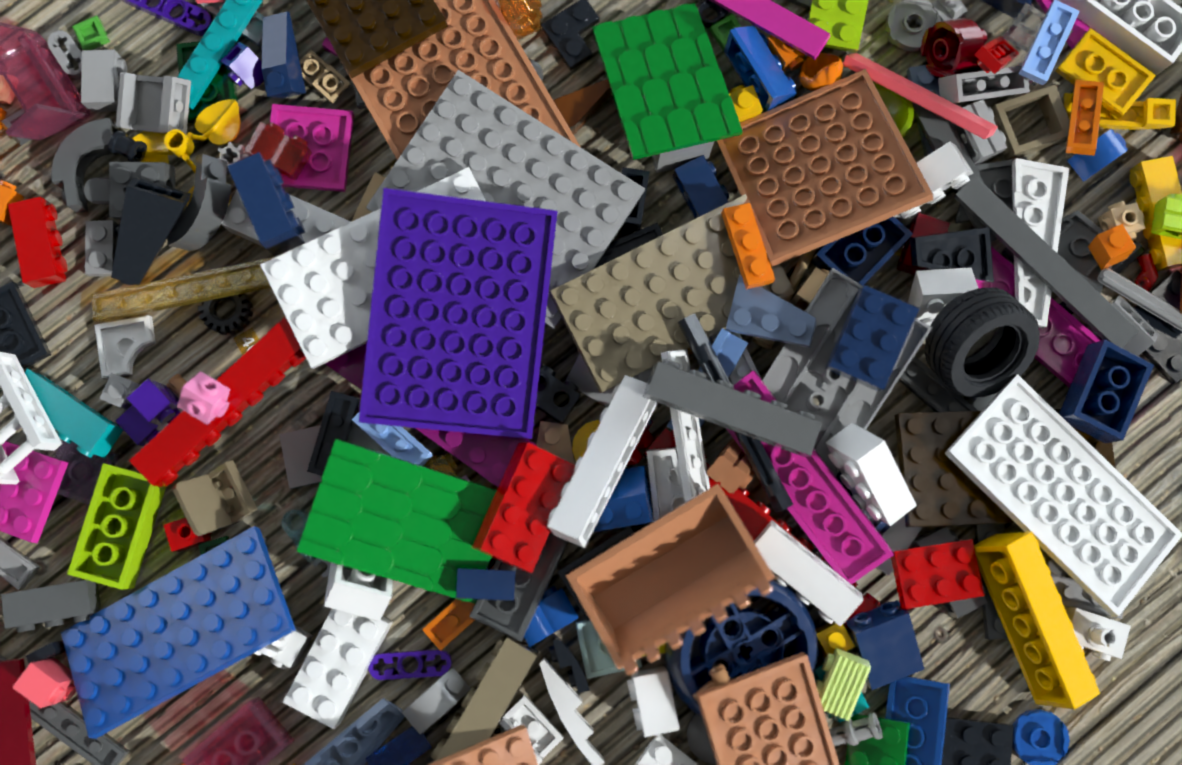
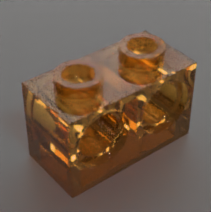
M498 0V7L517 40L541 30L540 19L543 17L539 9L542 7L540 0Z

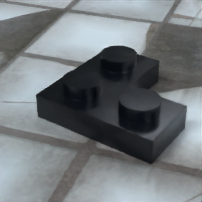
M579 0L541 24V30L570 71L592 57L591 50L580 34L599 23L600 18L588 0Z

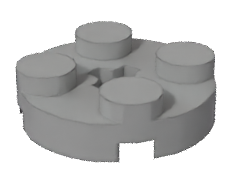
M903 0L894 5L886 19L888 41L892 45H896L906 51H921V42L925 31L929 27H933L937 22H941L939 13L936 14L932 8L933 4L928 0ZM911 19H915L916 24L920 25V28L911 29L907 23Z

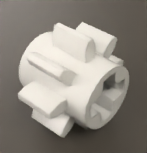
M228 142V146L223 149L218 148L220 152L218 159L227 161V166L231 165L229 162L235 163L249 157L248 154H244L246 149L242 144L235 148L231 142Z

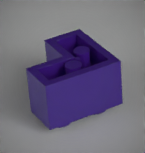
M148 378L127 397L132 406L115 421L137 445L145 446L183 410L178 407V397L166 385Z

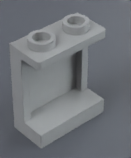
M121 72L116 126L131 130L165 134L170 130L178 129L186 135L191 81L173 76L156 77Z

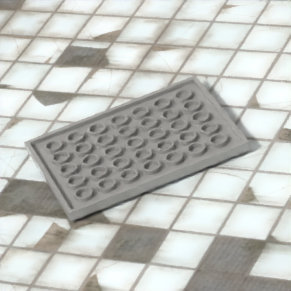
M458 70L366 208L370 212L381 208L383 188L417 192L469 167L485 200L488 202L558 211L549 291L595 268L643 195L645 188ZM548 292L545 324L555 329L562 317Z

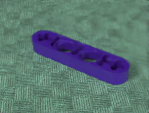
M122 0L132 7L197 36H204L213 22V19L206 10L184 0H160L154 7H148L147 0ZM181 6L183 7V14L177 18L171 17L170 12L172 8ZM190 16H192L194 19L198 21L204 19L206 23L204 25L199 24L197 26L196 23L192 19H190Z

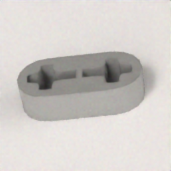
M59 30L53 32L48 38L49 49L62 69L71 78L81 79L82 51L67 32ZM61 40L65 41L64 44L68 49L66 52L60 48L59 42ZM74 58L79 63L78 70L73 69L74 65L70 61Z

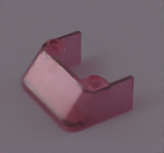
M0 22V75L4 76L26 111L6 130L7 135L42 140L86 120L90 116V110L81 103L79 92L54 57L46 40L33 30Z

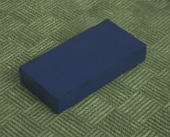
M457 569L456 599L514 601L515 571Z

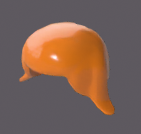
M820 53L816 60L807 56L802 64L799 75L802 86L808 90L815 91L841 80L843 74L842 60L838 56L828 53Z

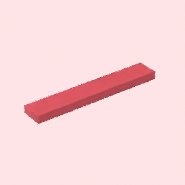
M858 53L846 55L843 65L855 72L866 69L872 81L982 139H987L994 135L998 127Z

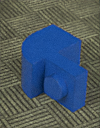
M1111 128L1098 137L1095 156L1075 154L1067 161L1084 182L1127 152L1128 148L1125 146L1124 138L1119 133H1115Z

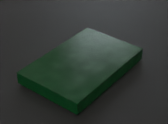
M200 41L176 44L179 73ZM224 64L219 68L193 110L189 108L188 123H195L200 112L214 103L228 99H235L238 102L236 83L228 76L230 71Z

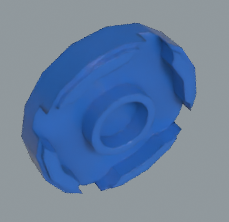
M1033 709L1025 711L1016 718L1013 723L1012 749L1022 761L1028 765H1056L1062 756L1066 755L1070 738L1067 727L1058 716L1049 711Z

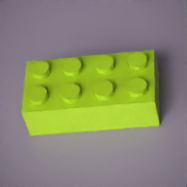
M812 0L808 21L830 33V38L824 48L851 53L858 51L869 0Z
M103 463L67 574L121 590L134 589L167 486H152L138 471Z

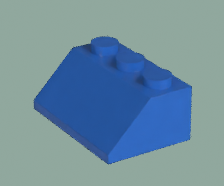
M755 26L737 27L730 30L724 53L746 87L754 86L763 108L762 113L792 101L796 95V86L790 77H786L782 71V64L778 56L772 55L765 35L762 32L759 33Z
M645 466L624 469L593 532L654 522Z

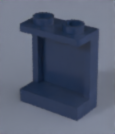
M898 600L886 602L880 607L858 613L846 620V624L854 636L859 657L868 660L871 669L866 678V683L871 690L925 670L910 614L906 609L901 610Z

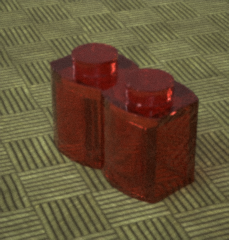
M260 122L244 151L248 156L260 152L265 160L270 159L274 167H277L281 174L296 181L312 154L307 146L309 143L297 135H293V137L284 135V129L275 123L270 122L267 125Z

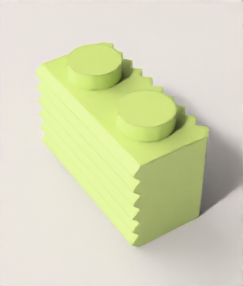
M835 648L833 655L828 653L823 664V670L826 671L822 681H816L823 711L849 721L871 669L868 660L839 648Z

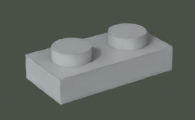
M114 220L86 221L85 275L89 277L112 275L117 246V234L115 232L117 223Z

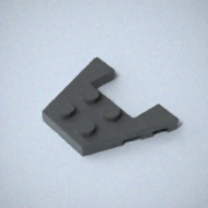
M1077 210L1062 218L1057 253L1101 293L1103 284L1097 280V277L1102 270L1088 246L1096 235L1104 232V230ZM1005 247L1001 254L1014 263V254ZM1066 304V307H1068L1073 313H1075V312Z

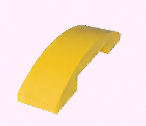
M1065 93L1063 98V104L1069 119L1073 93ZM1147 98L1145 102L1135 101L1120 119L1101 105L1099 128L1144 130L1174 127L1176 99Z

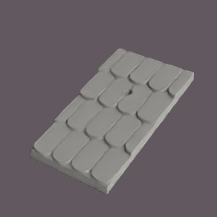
M832 268L805 311L817 319L811 348L785 343L762 381L777 401L788 405L787 410L798 413V410L809 412L815 415L814 420L822 423L814 449L836 476L840 470L829 459L830 451L825 442L851 423L864 430L868 428L932 327L915 318L885 390L878 392L825 369L859 289L863 287ZM813 398L818 399L819 406L813 403Z

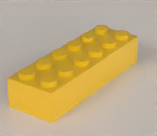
M1033 532L994 534L975 544L974 549L979 570L1035 704L1077 709L1099 695L1100 692L1096 685L1095 677L1090 671L1084 651L1078 642L1072 622L1067 616L1061 596L1057 592L1050 575V569L1044 561L1039 549V543L1034 537Z

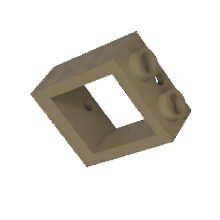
M1055 84L995 104L992 108L994 122L998 126V130H1001L1006 137L1005 144L1007 149L1000 153L1004 155L1005 160L1020 158L1067 141L1070 119ZM1038 101L1051 135L1019 145L1006 112Z

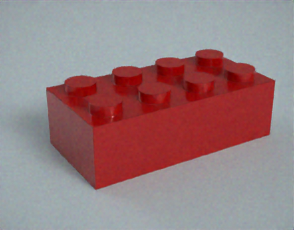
M529 442L518 443L472 548L517 569L532 573L551 531L548 528L549 515L552 509L557 508L562 499L563 487L567 482L571 481L575 473V465Z

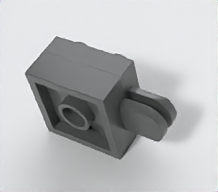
M109 162V178L89 179L84 186V194L92 203L109 205V217L121 220L126 187L134 178L175 189V167L165 162Z

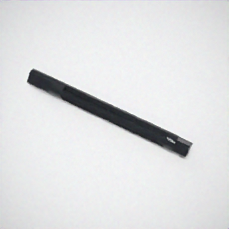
M694 313L678 321L701 369L707 375V380L717 383V380H723L730 383L696 314ZM734 431L775 513L792 506L793 502L761 441Z

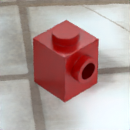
M186 517L163 525L171 552H181L212 540L210 534H213V532L202 536L195 535Z

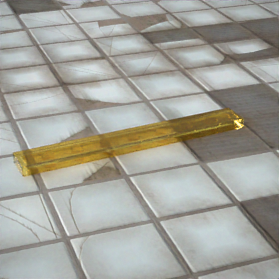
M276 257L92 294L93 321L99 323L272 288L261 264Z

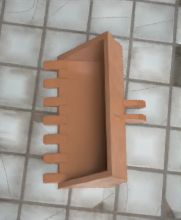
M719 484L566 575L618 670L624 667L628 676L638 670L636 663L638 658L646 654L650 662L660 658L658 650L660 645L668 641L672 649L679 647L683 643L680 633L691 628L695 636L705 631L702 620L713 614L715 620L721 622L727 618L724 607L734 601L739 609L746 607L750 604L746 594L758 588L762 596L768 594L773 590L769 581L775 578Z

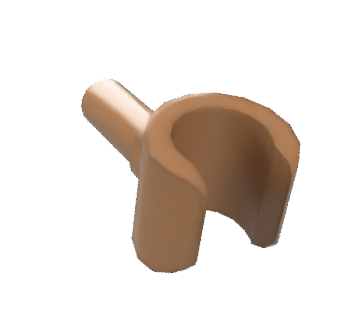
M724 665L712 668L709 673L713 680L709 681L696 693L715 686L728 684L729 676ZM696 693L693 694V697L695 698V700L698 701V700H697V697H696Z

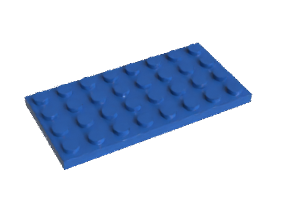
M253 526L91 615L90 620L81 621L62 631L61 635L88 737L96 739L296 630L261 530Z

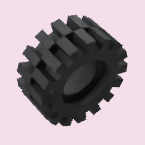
M220 283V286L214 284L211 286V291L206 289L203 292L206 296L199 299L202 305L198 306V311L201 312L199 317L205 322L204 324L222 335H227V333L233 335L236 334V330L240 332L244 330L242 326L244 324L248 325L250 323L248 317L253 316V312L250 310V308H253V305L249 301V296L233 284ZM224 299L233 300L236 307L235 313L228 319H221L216 314L217 304Z

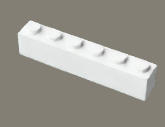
M625 375L622 382L615 386L612 395L613 399L609 407L602 411L597 431L590 435L587 442L588 448L584 456L577 460L574 468L575 473L571 481L567 482L563 487L562 499L557 508H553L549 515L548 528L555 536L580 547H586L657 405V402L643 397L647 383Z

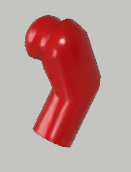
M1151 253L1137 258L1141 272L1134 281L1136 285L1147 291L1152 289L1159 277Z

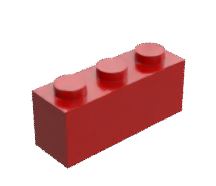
M41 196L8 204L22 282L30 287L38 288L66 281L65 272H67L68 267L65 258L61 255L60 246H62L63 241L60 232L56 228L55 220L58 219L55 206Z

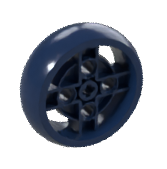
M771 579L769 583L773 590L768 594L762 596L758 588L746 594L747 596L757 595L768 598L778 605V607L767 614L749 607L739 609V607H735L734 603H731L724 607L727 618L721 622H717L713 614L707 617L709 622L700 637L699 655L690 661V649L694 638L691 628L680 633L683 643L679 647L672 649L669 642H665V662L670 681L679 698L691 711L703 718L698 701L695 700L693 694L713 680L709 672L717 660H722L721 665H724L730 681L756 669L783 660L784 645L791 641L788 658L801 652L807 654L814 676L818 657L815 626L807 608L790 588L775 579ZM729 620H733L732 627L729 630L724 631L723 628L725 623ZM770 629L769 637L761 640L763 632ZM741 645H743V646H742V650H743L742 653H740V649H739V647H740Z

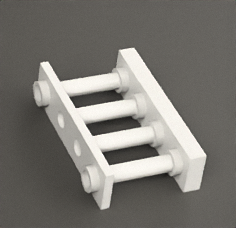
M0 352V386L3 390V395L0 397V413L9 405H11L15 413V418L0 430V484L16 485L19 479L13 468L34 449L55 451L62 445V442L16 355ZM22 427L27 440L7 457L2 444Z

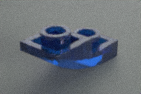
M411 726L366 757L365 760L368 765H408L432 747L424 734H419Z

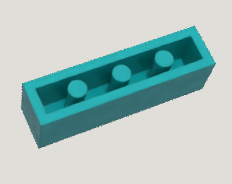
M27 369L25 374L54 429L58 431V437L71 444L72 441L78 445L76 450L91 458L93 455L105 458L123 432V429L44 375Z

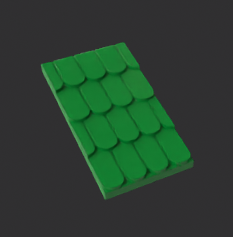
M695 3L682 4L667 10H656L641 16H630L615 22H604L592 27L633 160L652 156L655 171L660 173L678 168L702 155L708 161L714 141L742 135L743 130L732 98L728 93L722 72L719 69L708 34L705 31Z
M335 439L296 552L452 598H456L458 568L489 570L493 557L473 549L472 546L496 494V489ZM459 599L474 604L477 601V599Z

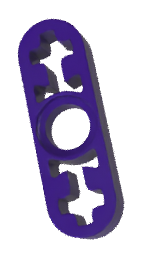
M439 649L379 653L373 657L368 670L371 676L377 680L442 676L450 670L452 657L446 650L440 651ZM438 654L442 660L447 662L441 667V670H437L436 665L426 666L428 672L422 671L424 667L422 655H427L426 661H432L436 659ZM413 656L417 659L418 669L415 672L410 673L404 670L403 660L406 657ZM394 657H399L397 661L399 674L394 673L395 668L386 669L384 674H381L380 669H375V664L380 662V658L384 659V663L389 664L395 662Z

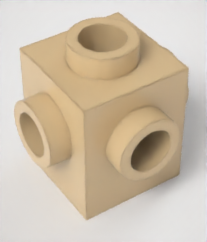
M1125 201L1108 206L1109 211L1098 217L1102 230L1107 231L1123 224L1131 239L1137 238L1136 233L1145 229L1144 214L1139 209L1137 202L1128 205L1125 204Z

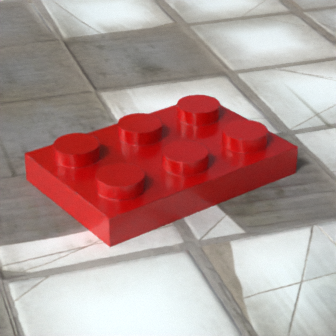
M972 539L893 551L894 555L891 557L901 610L985 596Z

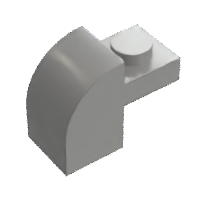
M451 668L409 705L402 714L417 732L422 734L451 709L471 688L457 671Z

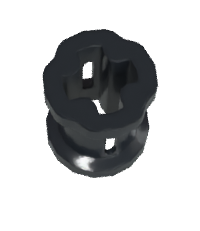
M117 131L109 141L108 150L115 155L120 154L128 158L129 162H141L145 157L147 145L142 141H135L129 138L123 131Z

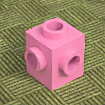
M200 371L182 387L178 407L208 425L216 416L220 418L226 412L229 406L227 398L230 389Z

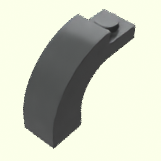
M110 118L91 121L78 127L64 139L55 154L51 172L52 182L63 189L61 194L64 204L76 213L88 211L87 199L84 194V177L88 167L99 157L113 154L108 150V145L113 134L119 131V127Z
M205 154L197 156L193 195L189 205L182 212L168 237V246L195 251L205 246L214 237L225 217L231 195L232 185L226 183L227 161Z

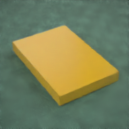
M1092 28L1085 33L1055 70V72L1073 85L1075 80L1104 82L1102 106L1119 119L1128 111L1156 76Z

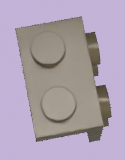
M233 460L224 462L207 475L179 482L173 486V492L194 534L197 536L234 525L258 510Z

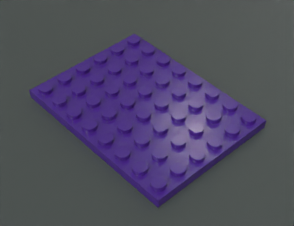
M383 188L359 423L532 439L557 210Z

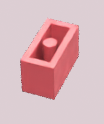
M56 658L30 663L12 687L39 708L68 701L76 692L71 669Z

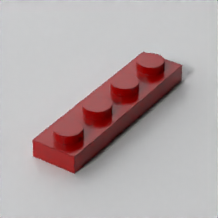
M999 36L982 46L974 55L978 58L976 62L981 69L987 73L991 71L996 74L1010 64L1020 53L1007 40Z

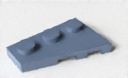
M739 275L726 325L727 331L811 348L817 319L760 286L746 289L743 278Z

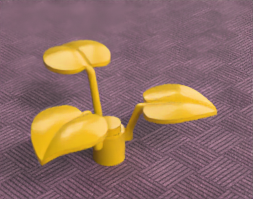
M235 99L223 100L201 111L196 118L195 128L203 135H193L191 132L185 135L181 130L173 129L167 134L143 131L131 139L142 141L147 145L145 157L141 162H165L169 164V156L175 154L177 157L183 158L193 172L196 173V166L189 157L194 150L193 140L205 141L209 138L215 145H225L228 142H232L237 137L241 126L238 102ZM194 186L188 191V193H191V197H190L189 202L187 203V206L189 205V203H190V201H191V198H192V195H193V191H194Z

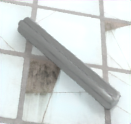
M1110 268L1103 269L1097 277L1100 283L1182 331V314H1180V310Z

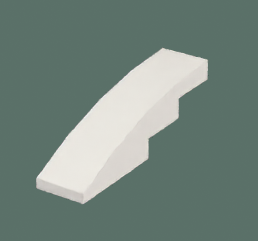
M544 657L539 664L549 695L561 721L592 765H603L605 763L604 757L587 739L594 733L593 727L576 710L583 703L582 698Z

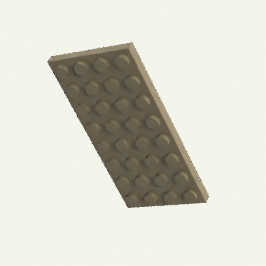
M746 194L549 291L600 393L620 384L625 375L634 377L653 367L658 361L662 362L661 353L690 348L678 321L695 313L707 338L719 333L722 328L726 329L741 272L721 212L723 208L745 204ZM781 264L773 266L772 270L775 281L772 284L760 287L785 299L794 294L795 291Z

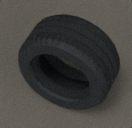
M994 287L978 288L956 297L936 315L930 325L932 329L926 337L924 351L929 367L953 392L965 397H985L999 392L1015 375L1021 376L1027 370L1038 350L1040 340L1039 325L1035 316L1008 292ZM998 327L992 339L980 351L965 358L973 344L984 334Z

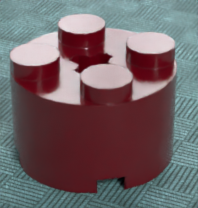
M968 18L937 22L933 27H929L925 31L921 42V54L926 56L928 62L925 65L927 70L936 77L976 71L979 65L976 62L978 58L974 54L985 45L987 33L984 29H980L973 20Z

